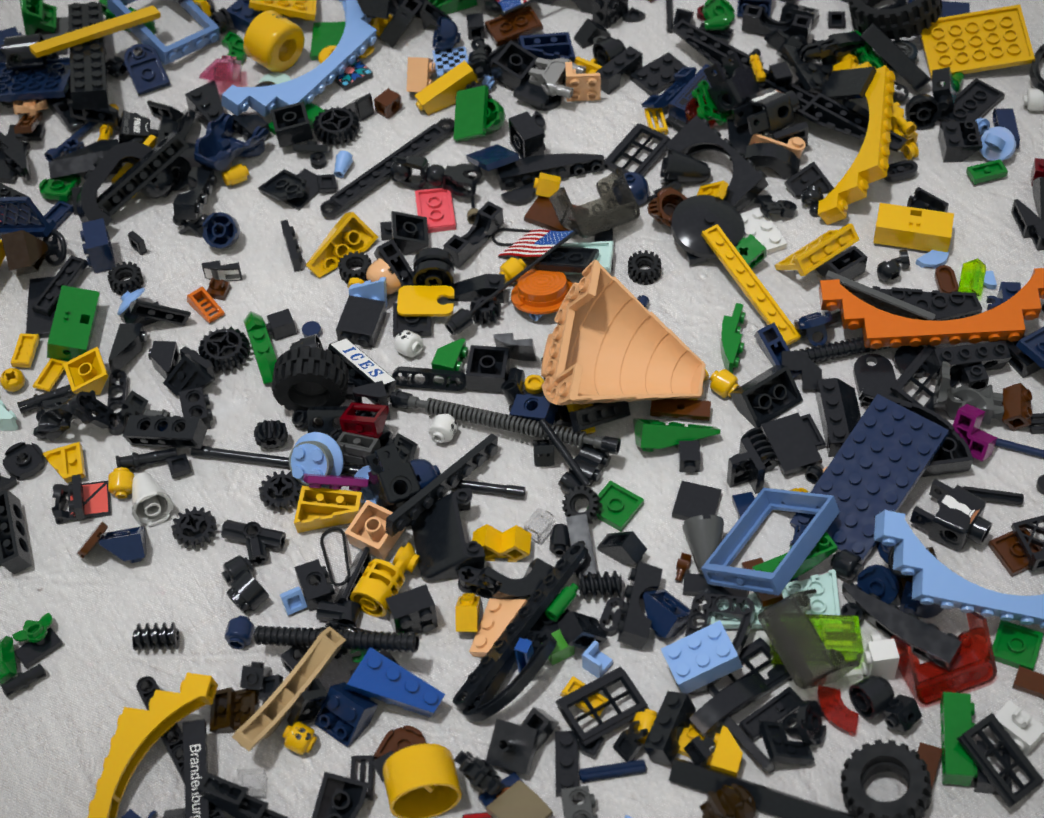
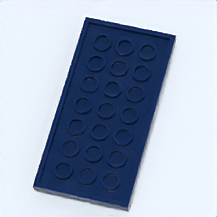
M879 394L875 396L810 492L833 495L835 497L840 512L826 532L837 545L838 549L836 551L848 550L859 555L862 558V564L878 542L874 541L875 516L884 510L898 512L949 435L948 429ZM796 512L790 521V525L793 527L799 525L800 530V525L807 527L815 515Z

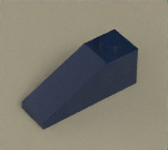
M772 323L758 330L754 336L763 353L771 364L775 366L781 365V351L790 350L776 324ZM790 371L793 378L801 374V371Z

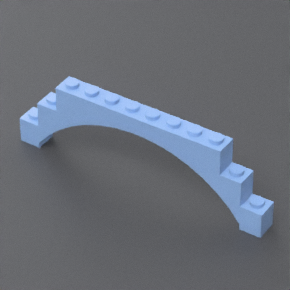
M338 0L342 3L345 13V29L335 50L324 62L310 72L280 84L261 87H236L232 85L222 94V106L236 116L247 111L250 107L264 117L272 109L304 101L306 106L313 101L317 94H321L328 84H332L335 78L345 71L347 66L352 65L359 55H363L366 48L376 42L377 29L369 25L371 18H367L366 14H363L357 0Z
M884 510L875 516L874 541L882 542L885 546H894L893 570L901 571L903 575H913V600H918L924 605L938 604L944 609L958 608L964 613L978 612L984 617L998 616L1004 621L1018 620L1023 625L1038 624L1040 628L1044 629V594L1030 596L1003 594L969 582L947 568L925 548L906 522L905 514Z

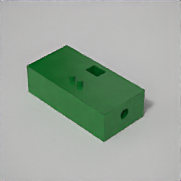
M62 285L47 343V358L70 361L89 351L99 308V291Z

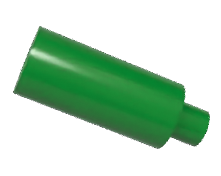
M572 583L569 587L565 586L546 609L545 615L550 620L557 622L577 597L576 591L579 587L575 583Z

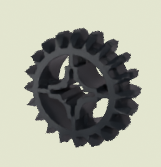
M339 106L337 108L331 107L329 110L324 109V112H319V115L315 116L313 124L314 134L322 144H333L335 147L339 144L343 146L344 143L349 144L350 140L354 141L355 137L358 136L360 121L356 113L352 112L351 109H346L345 106L343 108H339Z
M232 326L229 329L223 327L221 330L216 328L214 332L209 331V335H204L198 347L199 355L205 360L211 361L214 366L213 370L215 369L217 373L221 370L226 373L227 370L233 372V368L240 369V364H245L246 359H249L251 350L249 340L244 332H240L239 329L234 330Z

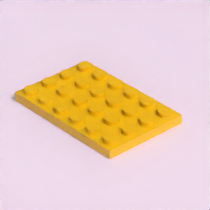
M1020 4L941 17L935 23L932 22L930 28H924L922 33H920L931 80L932 70L950 67L952 75L958 72L964 75L1031 64L1032 61L1035 62V56Z

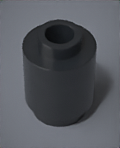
M556 524L550 531L549 550L556 556H563L570 548L568 526Z

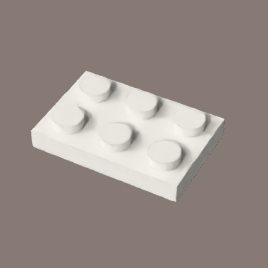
M760 207L740 214L745 228L743 238H747L752 234L766 247L767 255L787 248V242L770 217L764 216Z

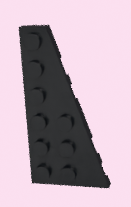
M880 286L872 287L882 293L936 314L935 321L948 320L949 318L954 319L955 317L971 315L973 313L977 314L982 311V306L976 293L954 291L952 293H940L939 290L923 292L922 289L892 287V289H880Z

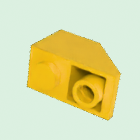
M464 593L462 596H459L455 606L456 632H477L479 627L480 596H475L474 593Z
M722 726L721 732L715 734V744L713 746H716L714 753L708 758L707 766H710V769L737 777L742 763L743 752L726 726Z

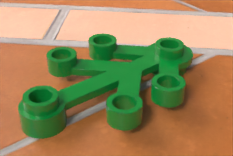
M702 80L698 83V88L692 91V96L699 104L697 115L701 120L703 118L707 121L713 119L718 125H723L727 122V117L732 114V111L720 114L713 113V110L718 111L707 91L709 88L708 82Z

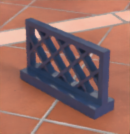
M29 196L0 197V213H2L0 214V220L2 221L0 222V238L3 234L24 230L35 237H47L56 226L53 219H45Z

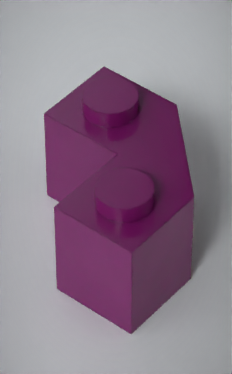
M966 404L958 409L952 426L961 438L963 437L967 443L972 457L983 462L992 455L998 437L979 430L985 411Z

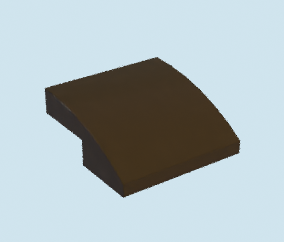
M232 687L217 690L211 705L210 732L235 733L258 710L259 690L242 689L235 691Z

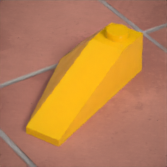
M354 212L345 213L305 266L320 278L336 269L340 258H343L345 254L349 255L348 252L355 253V251H358L360 253L367 251L378 236Z

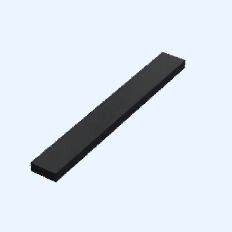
M677 757L674 759L669 781L708 793V791L716 793L717 790L722 789L723 784L730 786L734 783L743 786L752 795L757 810L781 818L853 817L852 814Z

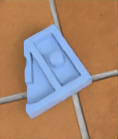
M381 277L379 281L375 282L369 280L362 284H353L349 288V295L385 301L387 308L386 277Z

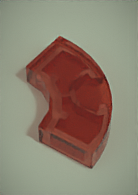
M818 685L817 701L823 709L825 719L837 730L855 737L859 714L851 711L844 705L840 689Z

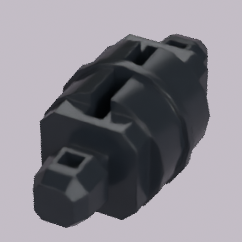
M477 48L470 52L468 65L473 69L478 79L489 74L491 69V59L484 48Z

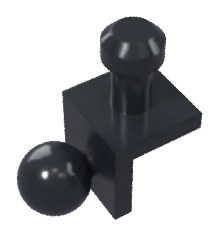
M208 215L198 216L197 220L175 219V216H173V222L175 225L181 226L179 234L182 235L187 230H190L201 238L203 236L202 233H204L203 222Z

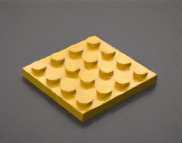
M250 0L249 8L255 11L272 10L290 18L297 17L305 21H315L317 0Z

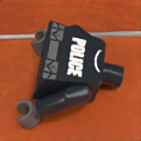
M123 111L122 116L119 117V127L114 126L115 130H119V144L124 142L143 144L150 135L157 137L158 130L150 129L149 118Z

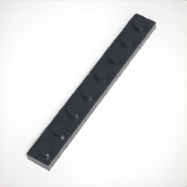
M491 433L386 518V533L393 537L396 533L402 531L412 520H416L423 511L429 509L435 501L444 497L450 489L455 488L461 480L468 477L477 467L482 466L488 458L494 456L498 450V437Z

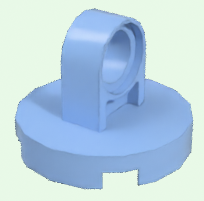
M997 126L990 128L981 137L983 147L980 152L989 161L1009 159L1015 152V137L1005 127Z

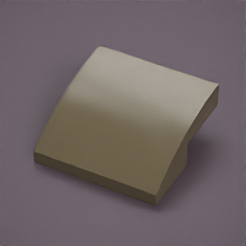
M518 780L486 807L487 813L493 818H549L553 815V811L521 780Z

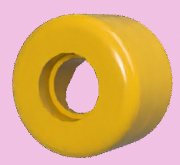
M269 10L259 14L251 22L244 36L243 47L245 54L266 69L275 73L284 72L291 68L299 59L304 47V34L297 24L276 11Z
M423 743L405 747L392 754L383 765V777L390 812L397 818H432L451 810L461 800L462 793L453 755L449 749L442 745Z

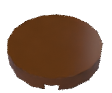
M102 521L87 538L76 555L84 558L99 541L101 535L105 533L108 525Z

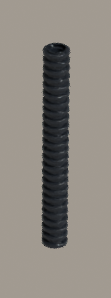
M258 625L254 632V640L257 645L269 644L273 646L275 644L276 646L288 645L292 647L294 645L295 647H311L319 634L325 629H301L299 627H290L288 629V627H263ZM335 629L338 634L346 639L340 649L352 648L357 650L359 648V650H369L371 647L379 651L385 649V651L392 650V652L397 650L399 652H410L411 650L412 653H416L419 648V636L417 633L411 635V633L404 634L403 632L399 634L393 632L391 634V632L385 633L383 631L379 633L378 631H373L372 633L371 631L365 632L362 630L360 632L358 630L352 632V630L346 631L341 629L339 631V629Z

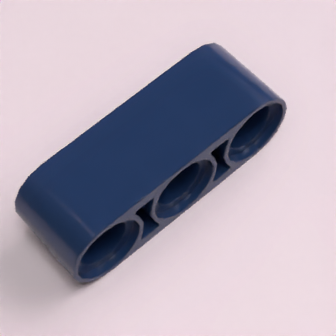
M994 109V127H1005L1010 130L1015 137V149H1019L1020 136L1013 109Z

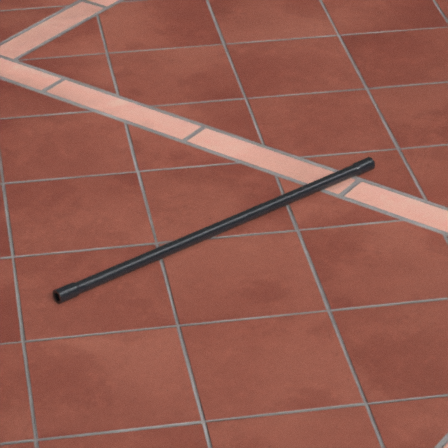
M203 445L201 449L191 448V456L219 458L290 468L289 457L226 450ZM343 465L341 474L354 476L363 467ZM461 480L455 488H452H471L474 492L498 494L524 499L526 487L499 485Z

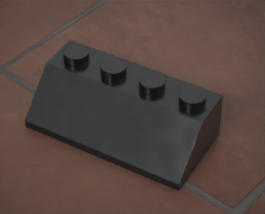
M838 378L817 379L815 395L828 457H835L861 418L855 388Z

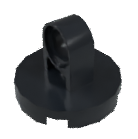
M815 700L801 702L798 712L787 715L782 721L787 734L790 736L800 735L806 745L815 746L816 744H821L825 738L826 725H822L821 717H825L821 705ZM797 722L795 726L789 727L792 723Z

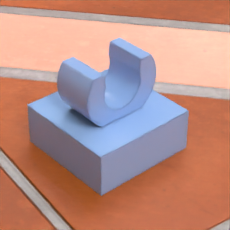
M299 586L279 594L287 615L307 608Z

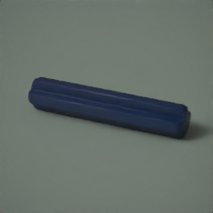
M641 759L583 768L579 770V777L581 782H589L646 772L645 761Z

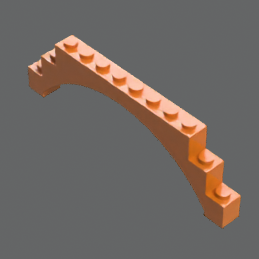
M1034 268L1028 283L1004 303L983 313L961 319L933 321L894 315L862 301L840 284V279L820 280L821 310L834 311L840 309L843 329L856 330L862 328L865 348L937 346L949 343L956 345L968 342L975 344L1004 340L1014 342L1023 338L1025 333L1024 319L1033 320L1039 317L1042 309L1040 298L1044 299V268Z

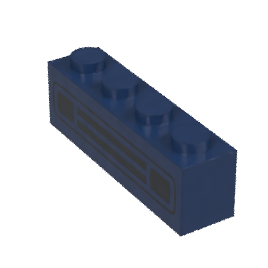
M705 64L669 103V116H673L676 120L679 119L685 123H688L690 119L695 117L699 104L692 96V91L698 88V83L702 80H706L709 88L711 87L703 71L705 68L710 67V65Z

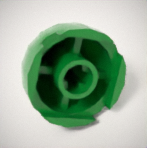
M488 98L486 134L498 131L505 122L504 108L495 99Z

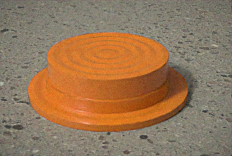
M533 269L519 278L518 284L511 292V301L517 309L530 314L540 315L558 312L573 282L567 279L563 272Z

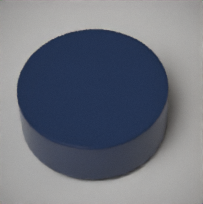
M309 321L302 326L304 337L317 334L320 337L322 331L319 323Z

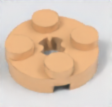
M47 99L13 101V109L16 115L28 113L29 116H34L38 114V111L49 108Z

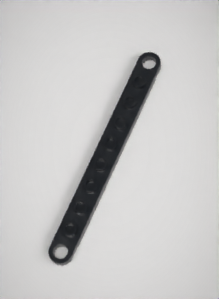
M448 117L447 119L439 120L438 123L427 128L332 195L329 200L324 201L320 206L322 216L326 218L337 216L392 176L390 168L394 162L393 156L405 158L408 156H421L454 132L455 121L451 118L448 119Z
M577 542L573 544L563 557L556 562L555 567L544 578L539 588L532 593L531 598L519 610L515 619L506 627L501 637L494 642L491 650L481 659L477 668L468 676L466 682L453 698V703L459 710L468 709V706H472L471 703L474 704L477 695H481L514 652L519 638L524 639L580 566V562L588 554V548L584 543Z

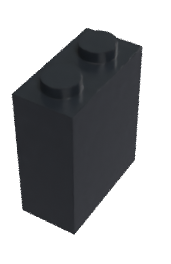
M349 295L336 327L338 341L347 338L355 345L374 348L387 315L385 301Z

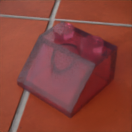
M222 55V59L216 58L199 75V79L241 82V61L236 60V57Z

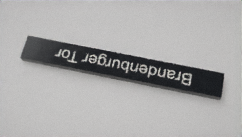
M205 719L182 722L186 818H210L209 800L196 791L208 772Z

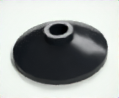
M178 156L167 166L173 175V186L170 189L172 191L181 190L188 184V175L192 169L186 158Z

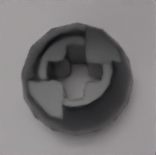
M891 259L889 262L883 261L877 266V275L884 282L889 278L893 280L900 275V265L894 259Z

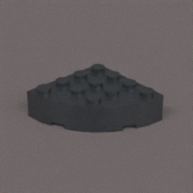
M889 399L949 430V435L921 477L970 470L974 461L970 449L963 437L961 438L954 430L955 428L950 422L922 405L916 403L912 405L901 402L898 399Z

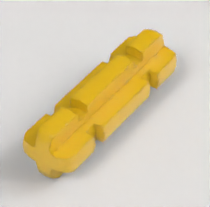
M751 55L750 63L756 80L764 82L766 74L759 55Z

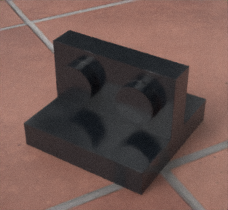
M748 437L740 439L739 454L729 458L727 484L731 488L749 482L753 491L757 494L763 489L766 467Z

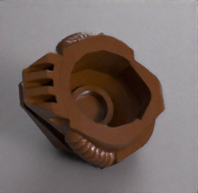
M672 187L664 188L657 193V198H654L648 204V214L659 224L671 228V218L675 208L687 197Z

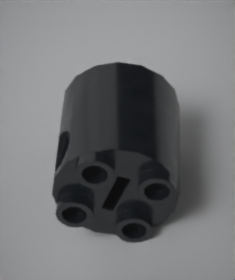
M36 33L4 38L1 51L3 55H6L5 65L8 71L47 66V57L51 56V54L36 58L29 48V45L44 41L42 34Z

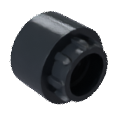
M609 37L593 46L594 59L598 60V65L604 66L617 55L623 53L626 48L621 40Z
M244 570L229 584L231 588L227 591L228 597L243 613L250 609L254 611L270 597L247 570Z
M870 675L850 686L849 697L855 710L863 718L871 720L882 714L883 710L889 707L888 703L894 699V691L885 678Z

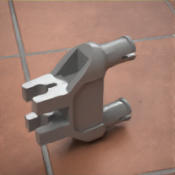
M537 58L535 61L537 67L531 68L529 71V75H531L529 83L541 86L547 95L553 97L559 95L570 99L574 89L561 85L565 78V62L572 61L566 58L553 60ZM572 63L573 69H576V74H585L586 66Z

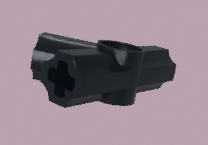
M227 520L223 523L221 536L222 538L246 543L250 563L258 566L268 560L266 548L283 549L286 533L263 528L257 522L245 524Z

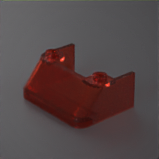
M975 611L973 613H966L970 630L964 631L958 636L960 641H962L961 651L949 671L930 661L920 664L918 657L912 653L909 644L895 635L891 636V639L894 638L900 657L897 667L916 700L924 705H929L940 701L943 692L962 693L994 680L997 675V667L988 623L985 617Z

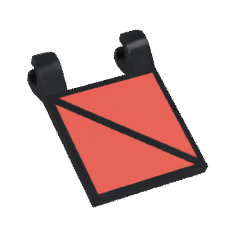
M108 481L82 484L85 519L110 516L111 506ZM55 484L53 492L55 488H62L65 496L68 495L69 511L57 510L54 512L56 524L77 520L75 512L71 513L70 500H73V496H70L69 485Z

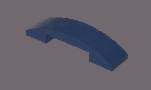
M696 67L681 68L673 76L675 83L661 95H651L641 104L642 107L661 108L668 106L695 76Z

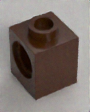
M389 88L374 99L375 111L387 119L402 109L401 95Z

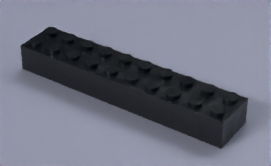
M73 3L68 5L69 32L104 21L101 3ZM105 36L70 47V81L73 110L109 108Z

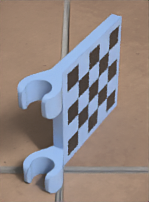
M457 47L446 51L433 50L437 79L443 76L444 72L450 71L464 60L468 63L466 47Z

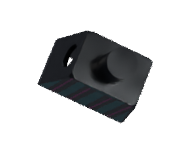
M950 67L932 70V92L941 110L955 107L956 89ZM940 82H945V85L942 87Z

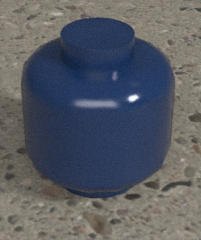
M238 616L229 620L225 631V640L228 642V645L235 649H243L249 646L255 632L254 624L246 616Z

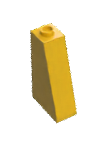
M464 60L414 96L417 100L415 104L421 112L424 110L427 115H431L456 104V91L465 90L467 84H471L473 81L478 83L479 81L473 69Z

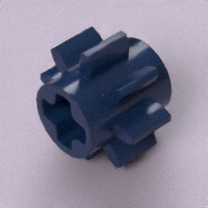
M75 138L67 140L66 144H63L64 155L85 147L84 143H79L78 139Z

